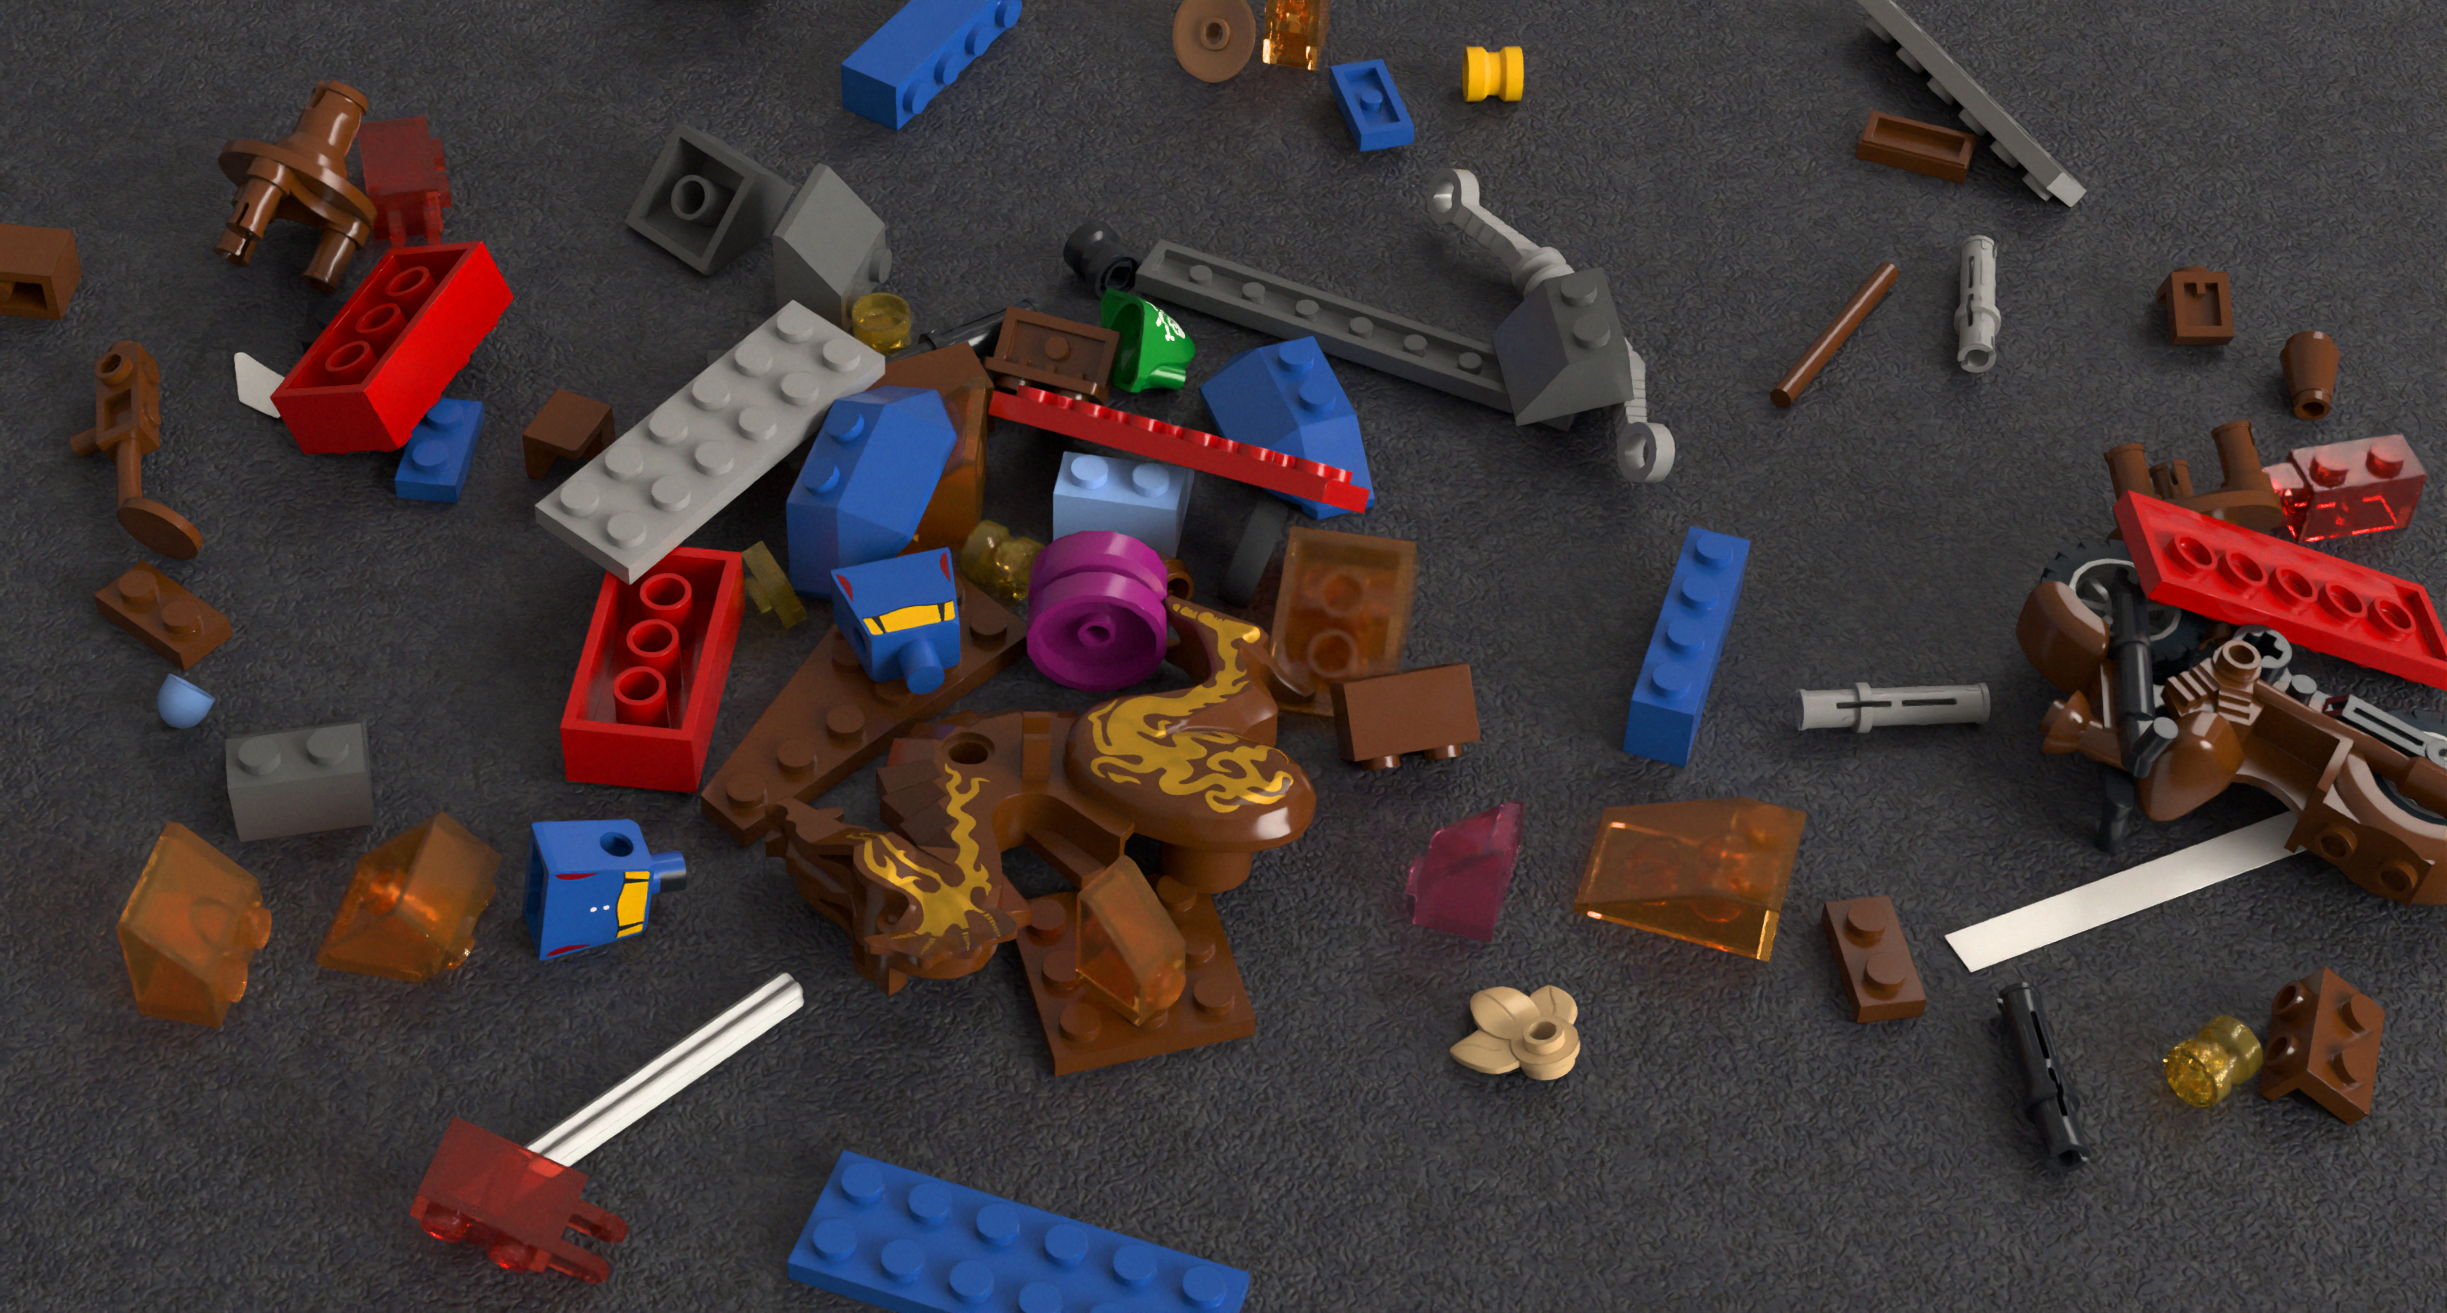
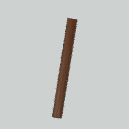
M1883 262L1876 268L1770 393V398L1776 406L1788 408L1895 283L1899 277V271L1893 264Z

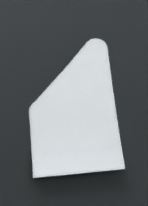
M239 352L235 354L234 362L239 400L260 412L279 418L281 415L271 401L270 396L285 377L268 369L246 353Z

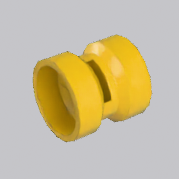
M1504 46L1499 52H1487L1483 47L1464 48L1462 86L1465 102H1482L1488 95L1498 96L1503 102L1521 101L1524 67L1520 46Z

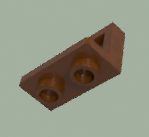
M1008 305L994 357L985 356L983 368L990 375L997 378L995 385L997 388L1008 392L1017 393L1018 385L1020 384L1051 391L1056 395L1106 405L1124 336L1120 332Z
M2325 966L2299 981L2294 980L2287 983L2276 994L2271 1006L2273 1015L2268 1043L2262 1055L2263 1070L2259 1094L2269 1101H2274L2299 1088L2345 1123L2351 1125L2370 1113L2385 1010Z

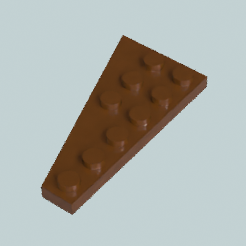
M912 538L911 542L895 557L929 550ZM953 569L960 624V662L955 667L943 669L945 679L939 688L929 693L917 694L908 689L904 677L884 682L871 680L837 624L834 623L701 792L702 812L744 848L770 831L772 827V821L765 820V805L788 796L806 805L890 748L894 738H904L909 735L917 722L926 723L1026 654L1027 625Z

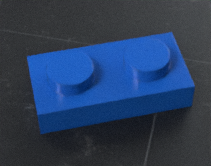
M1383 59L1330 66L1329 86L1360 152L1413 144V122Z
M441 398L435 406L426 412L412 431V436L407 442L394 482L397 497L458 503L485 422L483 402Z

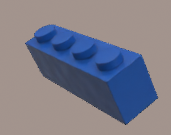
M911 0L841 63L843 108L898 131L915 114H920L928 102L946 85L952 84L958 74L976 57L982 56L989 45L1007 28L1009 29L1015 25L1021 13L1022 1Z
M1689 527L1631 698L1623 752L1681 767L1686 766L1741 595L1750 540L1697 527Z

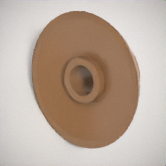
M1184 0L1181 3L1173 23L1172 40L1176 57L1186 72L1207 83L1222 82L1236 75L1245 66L1252 54L1256 39V26L1253 13L1246 0ZM1221 27H1222L1223 36H1222V39L1220 40V39H1219V31H1220V29H1221Z

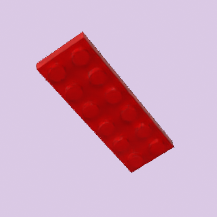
M1020 384L1018 385L1016 396L994 390L988 411L989 415L1363 514L1370 493L1369 489L1351 485L1353 472L1228 440L1204 432L1182 428L1143 416L1121 412L1074 398L1071 399Z
M2127 490L2113 506L2123 534V541L2130 552L2139 576L2140 586L2146 597L2164 606L2172 605L2192 611L2215 622L2224 621L2240 627L2248 624L2264 625L2278 631L2288 642L2301 645L2311 652H2323L2352 661L2362 668L2378 669L2400 676L2410 683H2422L2447 691V637L2423 585Z

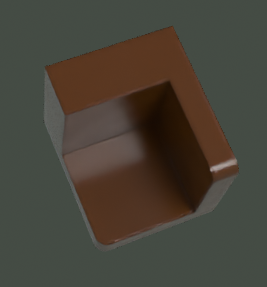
M558 388L522 433L527 475L541 479L559 455L570 459L582 457L593 460L616 441L612 406Z

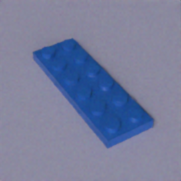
M846 1150L842 1151L787 1261L788 1279L898 1313H1239L1249 1290L1250 1273Z

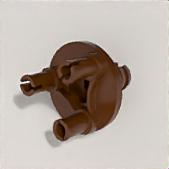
M332 79L328 86L322 80L316 84L312 91L313 95L306 102L292 133L275 141L273 145L249 139H234L226 142L218 157V165L225 176L238 189L231 201L234 207L232 215L227 219L226 227L218 243L213 248V251L218 256H222L226 252L222 259L234 265L247 267L257 243L261 242L264 236L263 233L267 224H273L275 219L291 220L318 229L322 237L307 270L303 272L301 278L315 289L329 294L337 292L338 284L355 250L360 251L363 249L377 219V211L372 202L359 189L348 182L349 176L345 161L359 131L362 116H366L368 100L351 86Z
M2247 420L2229 422L2211 431V437L2215 442L2225 481L2221 483L2219 489L2194 495L2187 460H2172L2173 468L2169 470L2167 461L2156 464L2148 470L2144 456V445L2141 443L2121 445L2110 449V452L2104 453V460L2108 465L2116 501L2127 490L2259 533H2264L2273 528L2284 516L2280 497L2274 492L2270 474L2262 471L2252 434V424ZM2150 478H2152V482H2153L2155 494H2154V491H2153V487H2152V483H2151V479H2150ZM2113 507L2112 511L2117 528L2107 536L2106 543L2108 539L2123 541V534ZM2205 618L2204 621L2208 622V628L2198 650L2205 649L2207 642L2214 640L2217 649L2226 642L2232 640L2240 626L2224 621L2215 622Z

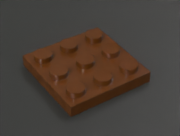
M1157 873L1122 880V885L1118 890L1103 884L1083 890L1077 889L1025 900L1032 908V924L1017 929V937L1011 941L1055 1077L1255 1035L1256 1017L1210 893H1197V888L1185 886L1170 877L1169 874Z

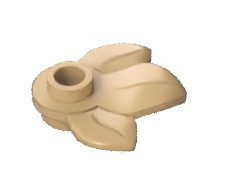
M1552 985L1538 989L1530 997L1517 989L1504 986L1476 992L1470 1000L1471 1013L1479 1029L1450 1048L1453 1059L1479 1072L1500 1074L1521 1067L1527 1076L1537 1080H1552L1562 1077L1573 1068L1575 1058L1580 1050L1579 1034L1573 1026L1578 1015L1576 1003L1566 991Z

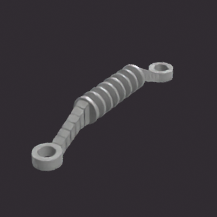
M1442 168L1432 177L1427 189L1426 199L1431 218L1437 224L1458 226L1465 230V233L1477 239V242L1489 249L1490 252L1501 258V261L1512 274V285L1521 296H1524V300L1543 280L1575 273L1570 265L1566 264V260L1557 249L1538 247L1480 206L1479 185L1474 174L1469 170ZM1453 189H1454L1455 196H1454V202H1453V204H1452L1451 198H1452V192H1453ZM1625 338L1629 351L1634 400L1612 405L1618 467L1622 475L1629 481L1657 483L1665 479L1673 466L1675 457L1674 439L1669 429L1663 424L1647 422L1646 395L1644 390L1645 363L1637 352L1632 350V346ZM1647 441L1649 452L1647 461L1644 463L1643 448Z

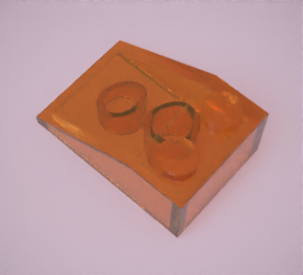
M1291 526L1268 653L1292 681L1316 689V698L1308 704H1288L1275 701L1278 712L1334 719L1329 682L1400 670L1411 624L1420 570L1416 542Z
M1746 797L1605 808L1574 903L1573 912L1770 962L1797 863L1807 813Z

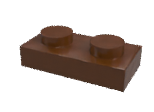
M143 560L94 594L98 613L184 672L233 636L228 617Z
M1890 896L1825 902L1821 921L1856 1023L1922 1017L1927 999Z

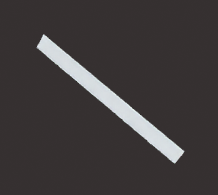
M2288 811L1953 932L1944 937L1969 971L1974 972L2291 856L2294 853L2285 849L2284 846L2298 819L2292 811ZM2299 845L2295 854L2307 849Z

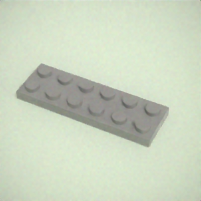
M792 300L535 505L536 522L631 585L821 428L834 400L864 392L885 375V356Z

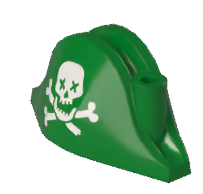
M1107 288L1100 301L1101 328L1120 332L1124 336L1112 385L1133 393H1139L1143 389L1168 388L1175 391L1181 390L1186 378L1185 367L1191 363L1195 354V347L1191 338L1172 317L1153 304L1139 297Z

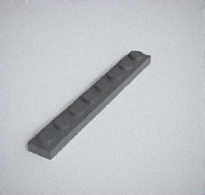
M1159 239L1136 272V291L1289 341L1314 336L1322 352L1513 414L1494 346L1163 239ZM1578 413L1538 422L1568 432Z

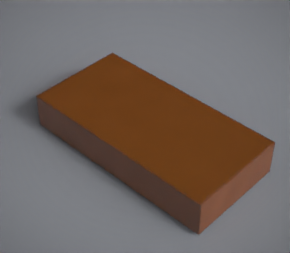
M1870 110L1858 142L1855 158L1964 184L1975 152L1978 136Z

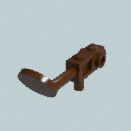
M127 340L116 342L109 348L108 353L95 360L96 425L70 437L72 449L79 458H84L102 450L116 465L117 519L134 539L162 555L180 560L194 559L204 543L203 537L196 527L174 510L155 501L144 499L142 495L141 456L160 449L159 425L161 424V416L159 413L160 393L158 391V383L160 382L158 364L139 342Z

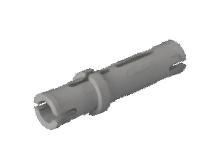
M1982 235L1970 236L1960 246V306L1954 315V329L1959 336L1957 360L1958 362L1962 361L1961 367L1964 370L1973 373L1985 372L1995 364V336L2001 326L2000 312L1995 306L1997 247H1993L1994 241L1991 238Z
M1867 682L1851 683L1849 689L1812 691L1797 689L1794 692L1792 703L1793 720L1797 730L1850 727L1853 733H1869L1872 726L1967 722L1983 724L1988 721L1991 708L1989 690L1985 683H1977L1975 685L1870 688ZM1905 705H1932V706H1905Z

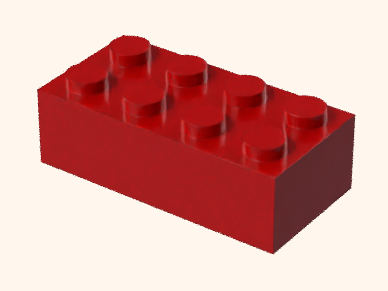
M483 241L389 249L270 396L271 401L304 454L334 453L342 455L348 452L373 450L390 452L399 449L410 440L413 429L426 412L439 402L442 391L456 373L468 364L472 352L485 335L497 326L498 318L514 299Z
M677 546L631 585L606 570L560 725L567 781L697 794L746 606L741 552Z

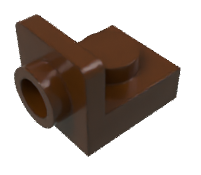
M2185 266L2170 272L2156 291L2157 304H2167L2170 345H2228L2234 338L2228 272H2208L2207 268L2203 266Z

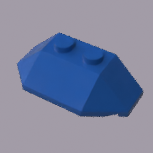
M1314 336L1236 353L1200 386L1199 396L1221 438L1353 472L1350 484L1369 489L1370 493L1365 509L1374 507L1375 497L1357 415ZM1261 487L1278 498L1301 505L1302 512L1316 520L1354 512Z
M886 385L834 400L786 501L790 590L796 596L832 600L830 570L894 558L911 542L958 440V435L945 408L943 398L937 390Z

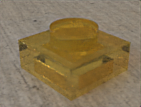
M763 541L758 542L741 553L752 574V577L744 581V586L762 614L773 609L786 630L808 617L789 580Z

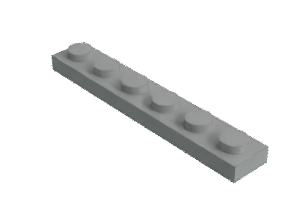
M1857 0L1872 15L1867 20L1866 25L1887 44H1890L1895 38L1902 45L1896 52L1897 56L1919 75L1926 69L1933 76L1927 85L1950 106L1957 100L1964 107L1958 116L1978 135L1983 137L1989 131L1996 138L1990 148L2013 169L2021 163L2029 171L2022 180L2041 198L2048 201L2054 194L2068 206L2072 207L2087 192L1892 0Z

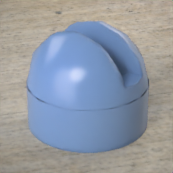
M168 674L159 690L156 703L161 718L169 726L186 729L202 721L216 699L188 681Z

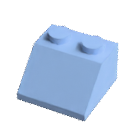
M1064 451L1053 492V541L1081 531H1113L1137 538L1144 544L1176 558L1193 485L1194 469Z

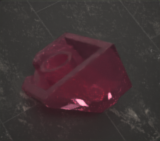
M1513 799L1434 831L1426 857L1415 855L1408 874L1405 893L1416 897L1413 924L1492 942L1522 845L1527 808L1526 801Z

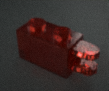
M426 115L361 123L358 137L367 198L372 202L377 211V219L373 226L374 240L390 239L392 249L405 248L407 236L424 234V238L428 241L429 245L442 244L440 232H444L441 208L452 207L447 173L435 174V172L446 171L441 137L429 138Z
M2401 433L2289 450L2285 463L2273 464L2271 467L2265 466L2262 468V471L2270 474L2274 492L2280 497L2284 512L2282 520L2274 527L2287 525L2297 544L2409 527L2427 477V473Z
M455 1116L416 1193L408 1214L421 1220L420 1227L428 1234L440 1240L459 1243L461 1239H464L489 1250L488 1257L496 1264L508 1270L527 1273L529 1269L543 1274L548 1265L570 1276L578 1277L580 1280L594 1283L595 1285L605 1282L611 1268L608 1267L607 1261H604L602 1257L560 1239L566 1225L598 1240L613 1244L623 1242L629 1229L625 1223L626 1221L620 1219V1217L579 1198L589 1177L588 1175Z

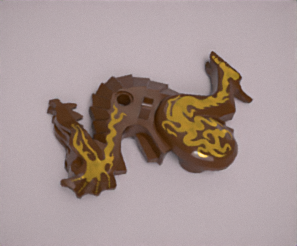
M1170 595L1165 599L1164 608L1170 624L1179 635L1180 642L1167 638V649L1164 659L1166 662L1188 673L1194 684L1193 687L1116 697L1091 706L1080 717L1077 716V710L1023 711L1018 707L984 713H975L970 709H966L934 723L917 722L907 738H894L886 767L876 769V793L880 799V820L893 832L871 831L864 826L841 823L844 820L843 808L831 807L816 810L788 796L765 805V820L772 821V827L765 837V854L767 858L781 857L785 859L786 873L795 877V888L801 897L847 932L852 943V964L856 973L868 980L874 981L886 995L890 996L899 991L906 984L908 975L928 979H957L982 969L995 953L998 943L1015 939L1017 937V929L1032 924V908L1002 873L1001 853L1009 848L1022 845L1027 846L1080 890L1103 884L1118 890L1122 885L1125 841L1134 832L1160 840L1158 861L1163 875L1169 874L1170 877L1181 884L1197 888V893L1203 894L1228 891L1247 880L1252 867L1253 852L1278 848L1298 840L1312 823L1316 810L1317 796L1309 775L1285 752L1274 748L1277 740L1278 707L1275 701L1288 704H1308L1316 698V689L1296 683L1287 676L1268 653L1269 636L1259 625Z

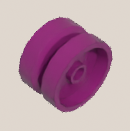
M1081 531L1056 539L1038 553L1029 570V609L1027 611L1026 633L1027 654L1037 669L1060 685L1082 691H1114L1136 685L1154 673L1165 657L1167 649V617L1164 608V602L1167 598V569L1156 551L1137 538L1117 532Z

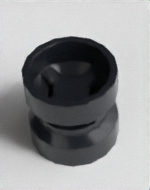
M1094 220L1079 226L1070 235L1063 250L1066 264L1078 276L1086 279V284L1100 299L1103 298L1107 288L1127 293L1135 286L1136 272L1142 265V259L1128 244L1120 242V237L1106 222Z

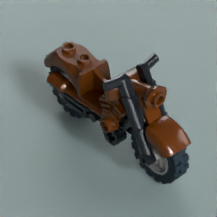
M2096 539L2080 541L2075 549L2071 545L2063 547L2058 551L2055 560L2051 558L2047 562L2038 585L2031 591L2022 609L2015 628V635L2027 660L2040 675L2071 696L2067 703L2057 698L2043 718L2038 729L2039 733L2046 736L2041 752L2048 755H2065L2076 752L2096 761V772L2102 787L2103 805L2096 842L2100 850L2109 854H2115L2122 850L2129 813L2135 804L2133 775L2137 777L2135 794L2138 807L2145 817L2156 822L2175 820L2207 801L2212 802L2214 797L2227 789L2231 782L2246 783L2259 787L2282 801L2297 817L2298 821L2284 846L2285 849L2295 854L2299 845L2336 865L2348 878L2367 891L2387 899L2396 900L2407 907L2410 904L2447 905V716L2439 720L2432 718L2431 712L2424 710H2413L2411 715H2403L2401 710L2384 712L2351 694L2331 697L2316 690L2317 685L2312 678L2301 674L2294 677L2291 675L2287 668L2292 656L2289 642L2278 631L2259 624H2248L2240 627L2235 632L2232 640L2215 650L2211 658L2205 659L2192 668L2190 672H2187L2206 634L2208 622L2204 621L2205 617L2201 614L2172 605H2160L2147 598L2140 586L2139 576L2124 541L2108 539L2106 544H2098ZM2089 597L2092 601L2083 600L2079 598Z

